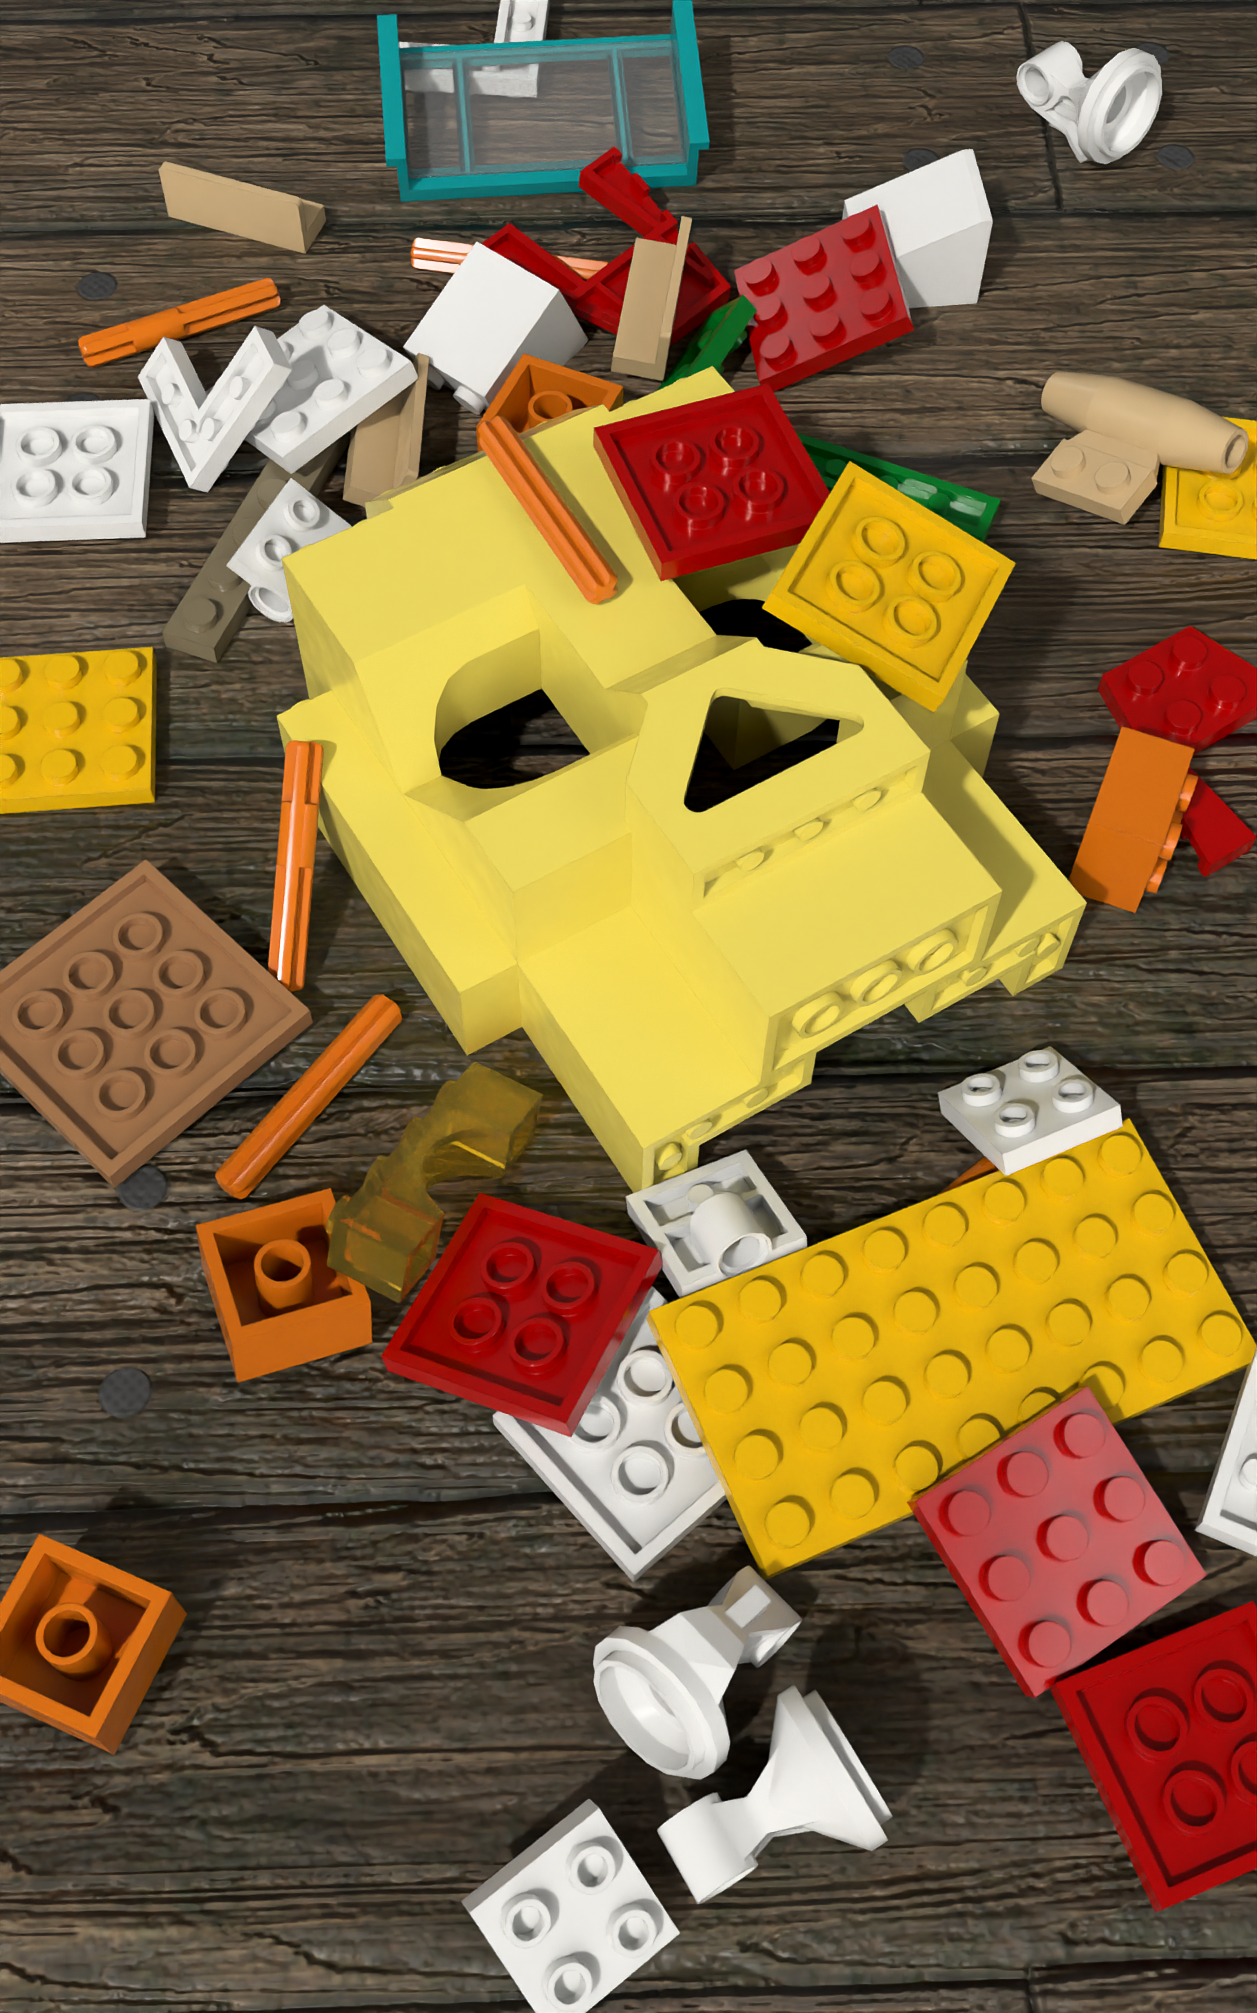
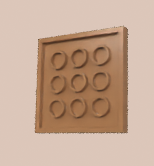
M146 859L0 971L1 1075L114 1188L313 1023L310 1010Z

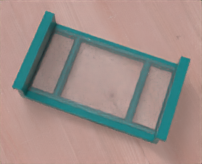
M672 0L670 34L400 48L397 14L377 15L386 167L397 166L401 202L585 192L578 187L580 171L614 146L622 153L621 162L631 174L637 172L650 188L696 186L699 150H708L710 141L692 0Z

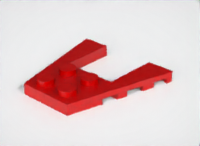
M615 146L580 171L578 187L643 236L642 239L677 244L679 234L677 230L678 221L668 209L664 211L659 209L649 196L650 187L637 172L631 174L621 162L622 153ZM511 223L481 243L559 289L574 315L617 335L635 244L584 281ZM695 242L690 245L688 244L670 347L706 320L711 312L729 301L731 286Z
M1191 625L1102 675L1098 686V691L1120 730L1123 726L1194 748L1193 756L1257 719V668ZM1189 766L1187 773L1198 776ZM1198 776L1186 812H1183L1180 822L1183 825L1180 837L1182 840L1189 839L1200 859L1197 867L1206 878L1250 851L1257 836Z

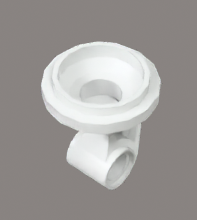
M1060 41L1021 64L1016 75L1017 86L1023 98L1032 109L1049 121V126L1066 135L1069 145L1080 163L1095 161L1108 164L1120 159L1123 155L1133 150L1151 128L1162 96L1160 65L1154 55L1136 48L1118 53L1091 78H1085L1082 61L1077 50L1068 42Z
M748 1565L736 1573L716 1594L708 1606L680 1612L651 1631L639 1627L619 1626L596 1645L593 1660L595 1670L593 1682L598 1701L614 1729L625 1743L646 1763L665 1774L702 1780L715 1772L727 1760L730 1738L722 1696L735 1672L737 1664L751 1662L756 1668L763 1665L790 1638L803 1619Z
M792 1685L777 1696L769 1760L748 1796L722 1802L717 1792L712 1793L674 1815L661 1825L657 1832L697 1904H701L728 1889L752 1872L758 1866L755 1858L773 1837L815 1831L873 1851L888 1841L880 1825L893 1816L818 1692L814 1690L802 1698L796 1686Z

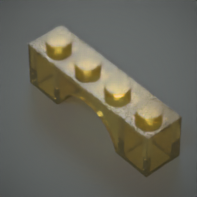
M475 1061L456 1082L449 1079L440 1089L433 1108L423 1119L418 1116L414 1117L404 1130L399 1146L389 1157L380 1155L367 1172L363 1186L352 1198L347 1195L343 1196L332 1209L326 1224V1233L331 1235L327 1266L400 1303L435 1261L444 1212L431 1199L427 1190L443 1180L457 1176L480 1175L502 1179L533 1141L543 1094Z

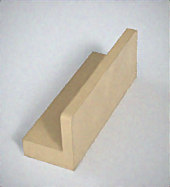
M166 161L159 168L168 215L172 218L306 254L326 222L323 204Z
M682 216L676 245L636 237L612 357V372L663 381L685 266L692 218Z
M418 353L412 363L418 379L351 429L343 500L365 507V502L380 496L388 490L396 489L417 479L429 356Z

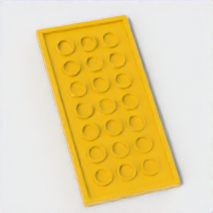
M1130 1118L1122 1121L1123 1127L1005 1176L999 1170L648 1312L646 1318L764 1580L914 1515L907 1501L1077 1388L1088 1386L1112 1425L1116 1426L1245 1369L1251 1363L1256 1343Z

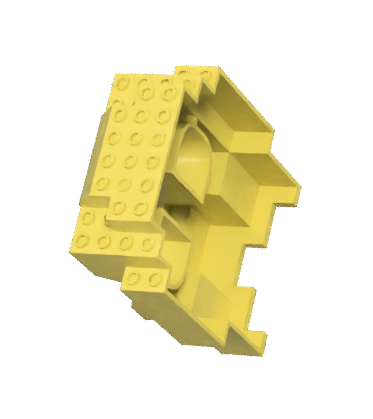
M713 366L689 377L681 378L673 384L642 398L629 401L609 412L604 404L576 409L552 420L544 421L534 428L518 434L617 575L618 581L616 586L618 591L612 599H604L599 604H592L585 599L484 450L448 466L440 467L428 475L396 489L388 490L380 496L365 502L367 519L319 542L306 545L298 551L281 558L309 699L298 702L291 709L276 716L284 752L287 743L294 740L316 742L323 746L324 754L318 814L319 829L466 1055L468 1056L523 1027L633 1193L697 1169L699 1146L811 1084L816 1053L901 1005L905 1004L918 1023L997 979L1014 996L1062 969L1087 904L983 780L1000 713L966 675L967 659L945 700L933 713L864 671L859 665L849 662L807 635L805 636L813 645L797 653L764 647L757 637L716 635L699 612L731 600L757 599L765 602L799 544L660 581L593 446L594 427L735 392ZM541 688L590 753V755L538 779L509 787L492 789L469 787L441 775L439 766L441 750L453 734L471 722ZM826 719L840 720L837 742L832 747L706 811L693 812L685 807L684 802L703 732H705L729 765L735 770L812 731Z

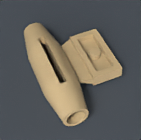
M1057 371L1048 379L1044 386L1041 397L1042 409L1045 413L1079 432V434L1069 440L1063 439L1031 479L1038 494L1125 525L1156 487L1160 464L1230 474L1239 467L1245 457L1248 448V434L1246 430L1198 403L1120 377Z

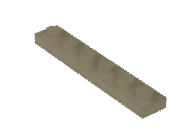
M350 431L292 474L269 459L163 629L162 635L166 647L218 663L253 605L248 595L251 585L226 566L290 478L317 498L349 445Z

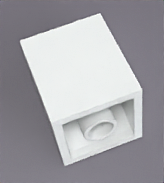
M973 149L958 151L844 200L842 220L878 205L885 220L909 308L977 303L993 219Z
M476 242L403 348L413 361L418 353L429 356L427 384L430 387L439 390L442 385L447 386L455 391L453 397L461 405L474 414L480 415L483 409L487 411L523 353L563 366L584 347L588 338L559 289L481 243Z

